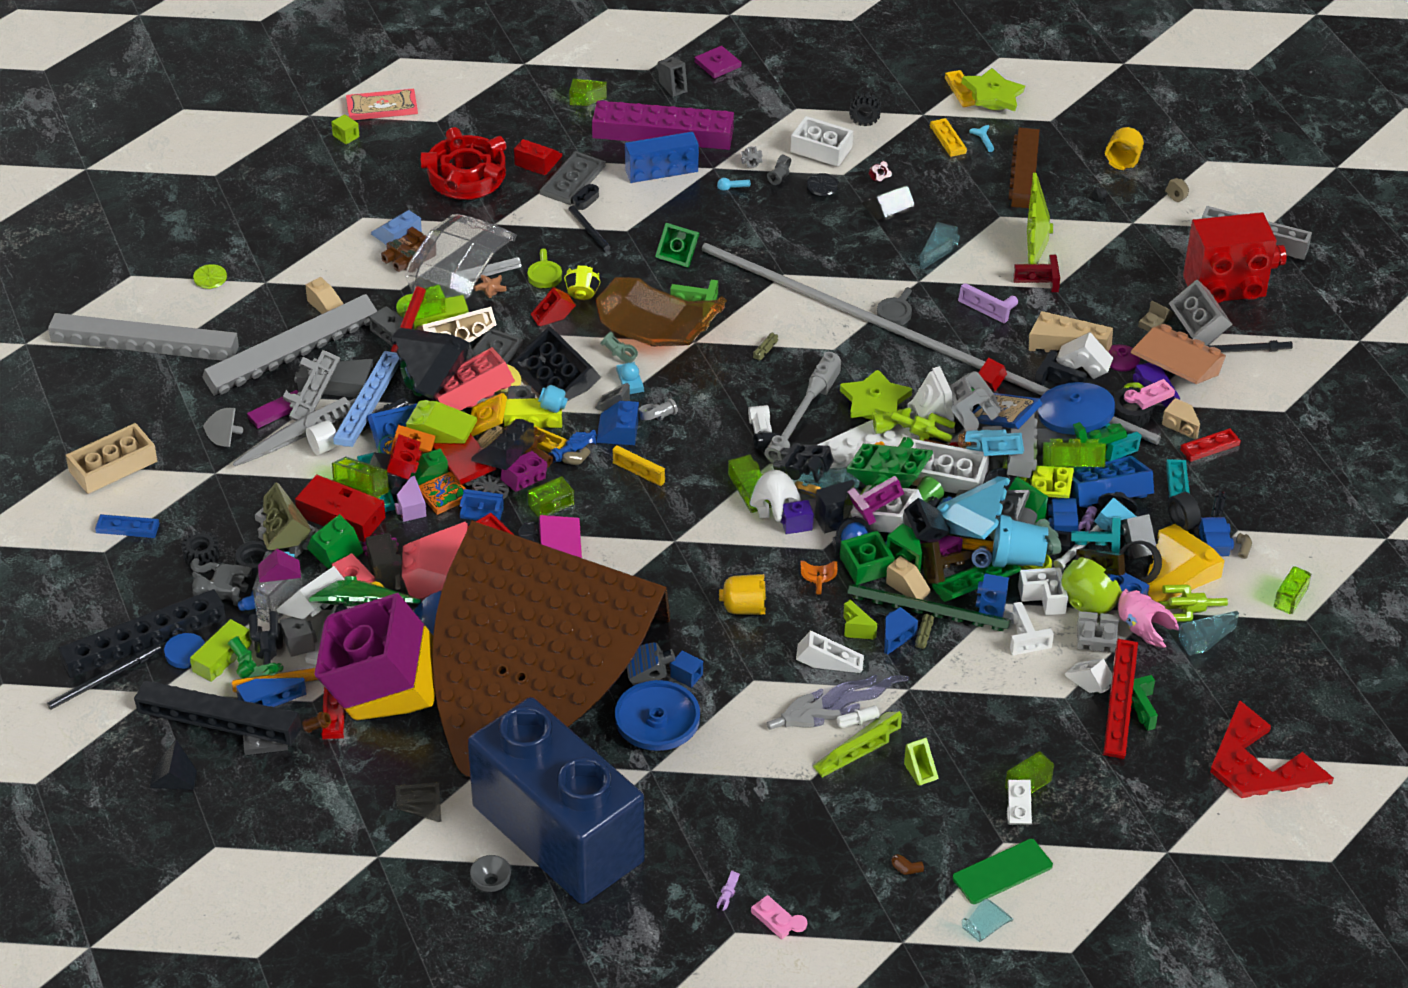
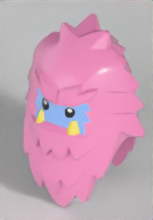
M1125 589L1121 593L1118 601L1119 618L1128 624L1130 631L1140 636L1147 644L1165 648L1164 639L1156 632L1152 623H1158L1169 630H1179L1174 615L1165 609L1162 604L1152 600L1150 596L1140 593V591L1128 592Z

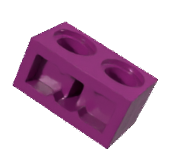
M533 451L520 456L507 470L502 469L501 480L517 492L545 479L547 462Z

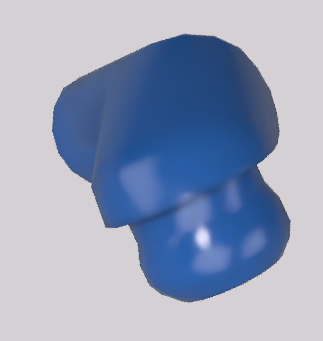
M254 588L251 596L238 602L239 610L245 611L258 608L262 597V590Z

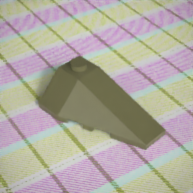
M276 482L265 494L263 502V513L266 514V520L263 521V526L266 528V532L263 534V541L268 550L298 546L307 539L311 531L303 515L280 484Z

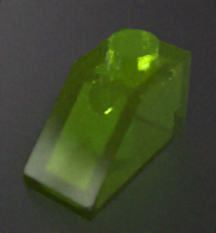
M573 79L569 91L570 105L589 106L606 98L607 82Z
M440 285L424 288L426 293L415 321L446 313L445 296ZM410 301L404 306L405 311H407Z

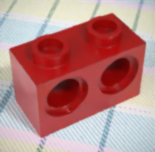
M398 434L386 472L409 480L411 473H416L419 465L418 461L422 453L419 450L421 442Z

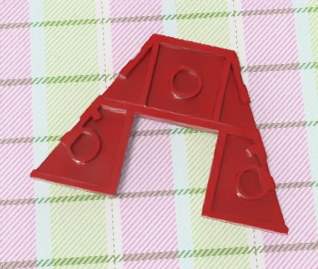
M1239 701L1211 766L1210 772L1240 798L1266 795L1269 791L1275 790L1286 792L1297 790L1300 787L1311 788V785L1328 782L1329 785L1333 784L1334 777L1303 752L1274 772L1250 754L1245 748L1270 732L1271 725L1242 701Z

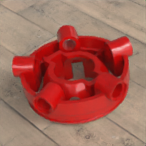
M453 127L447 130V139L437 143L429 152H421V168H427L431 185L439 193L449 198L472 200L487 196L501 185L506 175L505 155L503 152L506 150V143L501 136L489 140L480 136L462 135L459 128Z

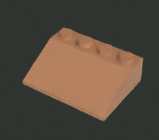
M1166 324L1153 327L1131 350L1132 354L1195 384L1219 376L1226 357L1225 354L1221 353L1220 349L1205 346L1203 341L1188 338L1186 333L1171 330L1172 327Z

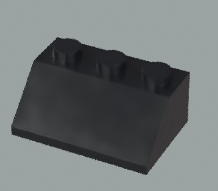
M515 419L498 431L471 457V461L507 470L534 444V423L524 419Z

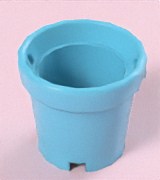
M999 515V523L995 530L993 544V567H1005V565L1043 567L1048 544L1045 539V535L1048 536V527L1012 520L1007 515Z

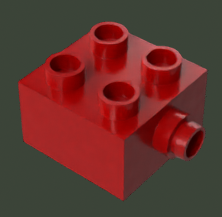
M1263 212L1193 219L1183 277L1187 286H1190L1196 280L1200 281L1210 291L1217 303L1228 300L1265 297L1271 269H1277L1278 266L1286 264V249L1284 245H1276L1277 240Z

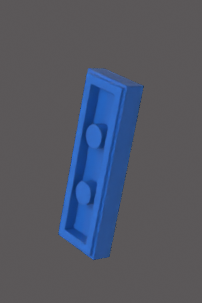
M100 514L95 530L99 534L155 538L160 523L159 519Z

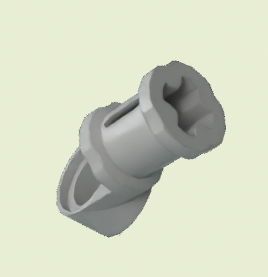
M672 398L667 399V402L660 405L646 404L639 408L641 420L656 418L658 421H661L664 417L671 414L676 415L678 412L677 405Z

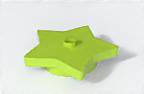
M993 68L989 69L982 76H963L961 81L963 85L972 91V97L975 100L976 106H983L991 110L1008 109L1016 111V97L1022 94L1025 89V85L1004 79Z
M876 370L864 381L840 384V391L852 402L851 418L864 417L873 420L872 412L877 414L897 412V405L912 395V388L890 383L879 370Z

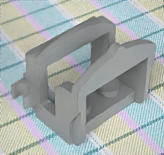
M978 372L968 373L949 386L952 391V412L966 431L977 430L979 427V421L972 412L973 406L976 404L981 406L992 421L999 416L998 413L1001 410L996 396Z

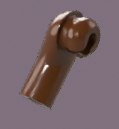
M900 854L892 857L893 867L903 875L924 872L922 861L911 863Z

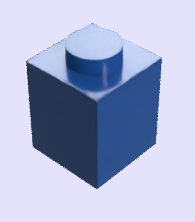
M681 651L677 657L675 656V661L670 662L671 678L691 688L703 675V661L684 651Z

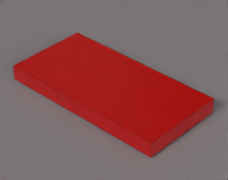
M471 433L465 444H433L432 448L434 450H442L448 461V469L460 485L496 470V467L471 461V457L482 448Z

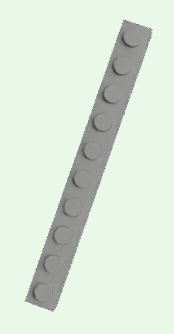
M364 294L206 368L202 378L214 396L219 393L224 394L234 386L239 387L251 378L256 379L260 377L265 371L277 369L284 362L290 363L299 355L305 356L316 347L322 348L331 340H339L348 332L353 333L363 325H370L369 316L377 312L367 294Z
M60 313L54 314L48 327L51 342L223 361L236 355L239 348L237 333Z

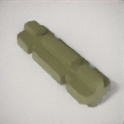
M773 332L770 333L753 352V358L758 361L762 360L764 355L778 342V335Z
M923 615L915 641L917 648L924 649L927 645L934 622L932 615Z

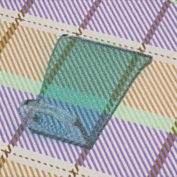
M986 898L980 903L969 919H962V928L981 942L1003 925L1012 922L1013 918L994 902Z

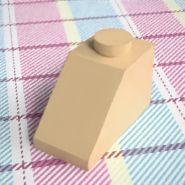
M900 556L887 567L886 584L903 595L923 599L930 593L931 590L918 568L908 560Z

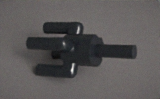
M276 611L270 612L269 631H262V627L258 626V616L256 614L249 616V638L254 641L256 657L262 659V665L271 663V660L277 656V649L279 650L283 647V634L280 623H278V612Z

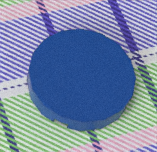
M178 634L170 638L164 647L165 658L170 665L176 668H190V657L205 644V641L196 634Z

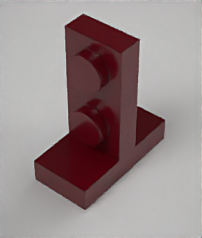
M1049 255L1048 264H1014L1013 283H1050L1051 292H1059L1060 273L1057 255Z

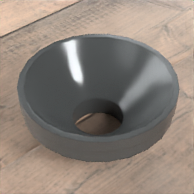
M486 855L478 858L472 864L470 876L473 884L478 889L493 892L504 888L508 884L511 868L504 858L496 855ZM488 877H495L497 878V882L494 884H487L485 882V879Z

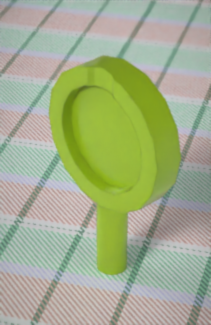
M541 249L540 261L528 268V281L537 288H553L561 282L562 270L557 263L548 261L547 250Z

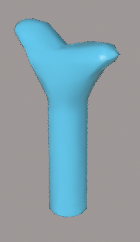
M985 125L980 129H970L969 132L971 134L981 137L988 152L994 151V147L987 136L989 125Z

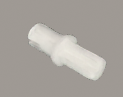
M876 705L862 710L855 709L852 713L838 716L837 724L840 728L856 724L860 726L863 722L878 719L880 717L879 710Z

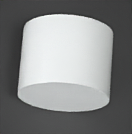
M329 420L306 428L308 442L316 455L339 447V445L334 444L333 438L337 432Z

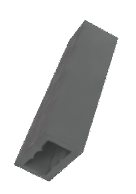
M373 359L339 361L323 394L357 398L373 371ZM300 367L299 372L295 374V383H297L298 391L302 392L310 376L308 375L309 371L305 367Z

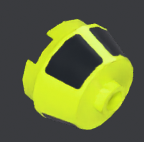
M578 266L577 269L573 270L569 268L564 277L568 294L579 300L592 298L600 285L599 273L592 272L593 268L587 266Z

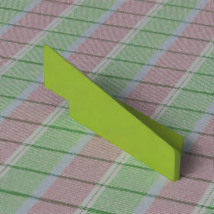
M886 712L882 714L878 719L815 763L813 768L821 777H824L889 743L890 733L901 728V712Z

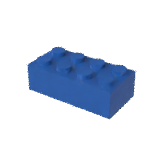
M693 132L625 143V171L630 183L698 172L699 144Z

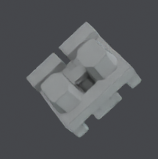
M1079 611L1077 649L1083 650L1084 645H1089V650L1104 652V647H1109L1110 652L1115 653L1119 615L1101 613L1100 620L1097 622L1098 613Z

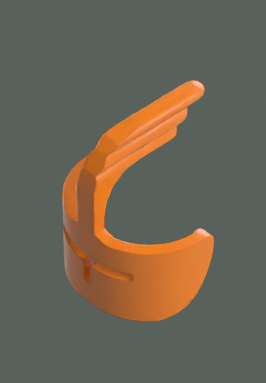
M801 561V575L806 580L816 584V595H821L822 583L832 580L837 575V561L824 566H813L805 561Z

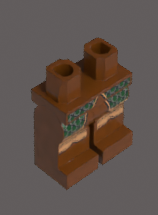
M412 226L407 229V234L403 237L386 243L387 250L381 253L382 261L386 264L393 261V268L396 271L400 272L405 269L407 272H411L413 268L437 256L436 242Z

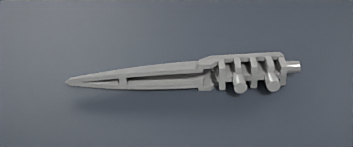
M343 397L293 422L234 461L233 466L252 461L307 437L306 428L326 420H329L333 425H336L340 420L344 421L356 398L348 401Z

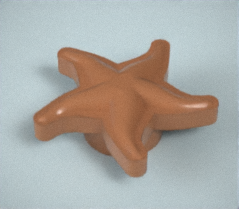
M481 275L483 283L474 287L475 291L483 290L488 298H491L498 292L506 291V286L500 285L501 275L493 279Z

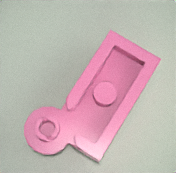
M1162 379L1142 388L1140 392L1135 390L1126 391L1124 399L1128 403H1137L1143 410L1173 397L1175 390L1165 379Z
M768 895L751 907V913L781 940L789 935L791 930L802 932L807 928V919L804 916L795 915L792 917Z

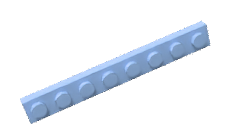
M383 352L333 438L334 444L353 447L368 421L367 416L372 414L401 363L396 352Z

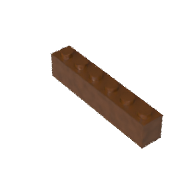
M1019 128L1018 134H1014L1012 166L1015 167H1011V177L1014 178H1010L1009 187L1013 189H1009L1008 198L1012 200L1011 207L1029 208L1033 173H1036L1040 129Z

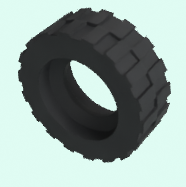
M1133 387L1119 389L1113 395L1115 401L1114 416L1136 426H1143L1145 423H1148L1152 418L1154 405L1137 411L1128 410L1123 407L1124 404H1128L1124 399L1125 392L1128 390L1140 392L1141 389Z

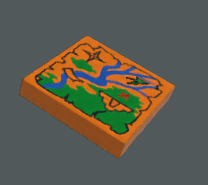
M451 472L419 485L425 502L437 515L460 505L463 491L466 489L463 485L459 484Z

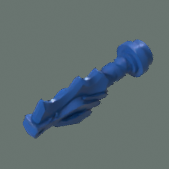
M592 430L590 433L576 432L565 442L563 448H553L549 452V455L553 457V462L562 461L564 453L576 452L589 443L596 444V431Z

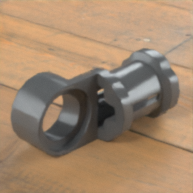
M784 154L780 155L775 169L768 172L767 179L771 184H780L782 178L789 175L790 157Z

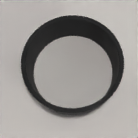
M1146 541L1128 543L1120 550L1119 554H1124L1133 544H1142L1151 551L1154 558L1153 568L1145 578L1140 580L1146 584L1155 580L1162 568V557L1159 550L1153 544Z

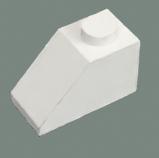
M1104 659L1078 662L1064 673L1068 679L1089 693H1103L1110 688L1109 685L1112 682V672Z

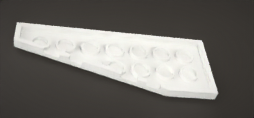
M873 420L868 421L818 444L830 446L834 459L828 472H824L822 476L832 475L837 470H840L839 473L847 472V466L863 443L875 444L882 441L887 446L898 447L904 437L906 439L909 437L912 440H919V436L909 432L910 428H903L900 424L886 432L875 434ZM811 471L809 475H805V473H803L798 480L792 481H799L814 477Z

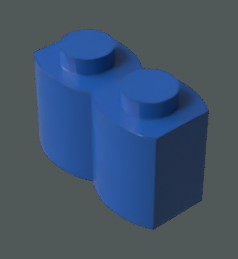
M1052 498L1051 504L1047 506V514L1051 516L1049 518L1050 527L1058 531H1078L1076 498Z
M1225 517L1201 518L1199 525L1201 541L1211 546L1220 556H1229L1230 550L1234 548V540L1230 538V524L1226 522Z

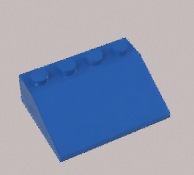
M1133 456L1121 457L1113 461H1097L1090 465L1079 464L1067 467L1074 468L1070 496L1071 498H1076V504L1082 508L1098 503L1099 496L1106 493L1122 492L1129 498L1147 497V494L1154 493L1153 471Z

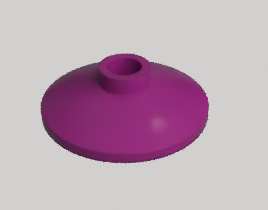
M1121 344L1112 345L1108 352L1113 357L1110 368L1116 371H1130L1136 368V365L1140 362V357L1131 353L1132 347Z

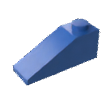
M304 678L253 679L236 686L238 700L275 707L307 695Z

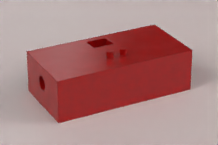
M317 474L295 498L296 507L306 520L325 526L340 514L354 528L359 541L365 542L386 518L384 500Z

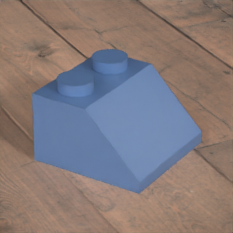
M408 210L373 230L371 235L386 245V243L406 235L407 229L412 226L422 232L421 218Z

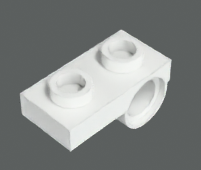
M1008 780L1007 821L1009 825L1032 824L1031 780Z

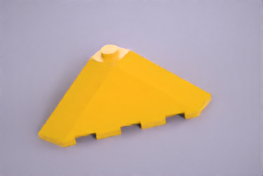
M1176 524L1159 530L1157 536L1159 540L1156 547L1162 557V568L1157 578L1148 583V596L1152 600L1159 603V601H1167L1169 598L1182 594L1163 593V585H1190L1191 590L1222 577L1225 560L1211 546ZM1150 564L1148 574L1151 572L1153 564Z

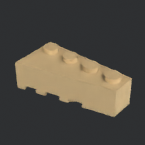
M1041 311L1029 334V351H1036V349H1045V352L1060 350L1062 345L1091 332L1109 352L1112 346L1113 328Z

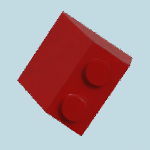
M524 139L514 148L516 166L542 175H546L562 157V153Z

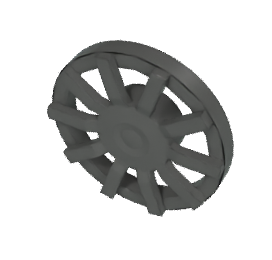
M488 475L480 476L473 480L472 490L478 491L482 489L483 492L503 494V499L508 496L509 487L500 477L496 478Z

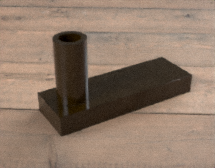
M1076 549L1077 560L1080 557L1090 559L1105 568V574L1125 575L1124 554L1112 553L1108 550Z

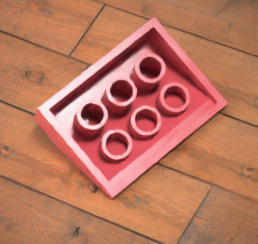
M491 347L465 361L434 398L440 403L461 411L466 407L475 406L483 398L492 397L495 394L494 392L500 389L503 390L510 387L511 383L515 382L506 362Z

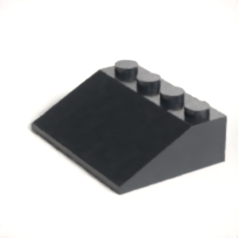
M550 325L509 364L520 373V376L539 395H541L543 387L547 388V386L553 385L565 390V398H568V401L588 391L601 378L597 371Z

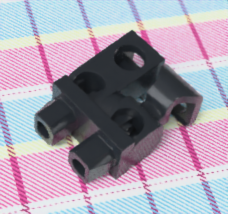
M794 443L791 448L782 449V460H775L773 468L774 470L786 473L792 480H798L803 473L809 475L812 471L814 481L818 483L824 472H828L834 459L830 446L807 444L800 446L799 443Z

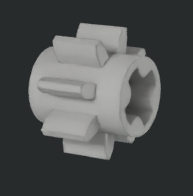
M756 146L747 147L745 151L741 152L742 164L746 163L747 168H754L759 163H762V151H757Z

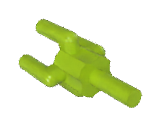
M893 411L890 417L895 421L910 426L909 432L920 436L919 440L921 441L929 439V437H935L950 443L952 435L938 430L934 425L936 422L953 429L955 422L937 414L931 413L928 419L919 416L911 419Z
M1163 585V593H1182V596L1169 598V601H1159L1165 609H1182L1183 613L1173 614L1177 622L1192 621L1193 613L1206 611L1209 606L1228 605L1227 598H1207L1205 593H1191L1190 585Z

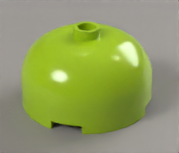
M1083 557L1073 560L1062 574L1061 584L1067 592L1068 602L1078 611L1098 613L1097 616H1100L1101 613L1107 614L1118 604L1122 593L1121 588L1116 580L1112 582L1104 573L1105 568Z

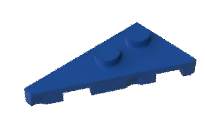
M417 404L377 412L367 416L377 449L383 437L396 434L398 425L406 427V422Z

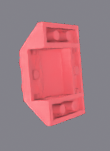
M466 522L403 546L402 578L410 596L421 599L422 602L431 594L442 591L449 568L467 532Z

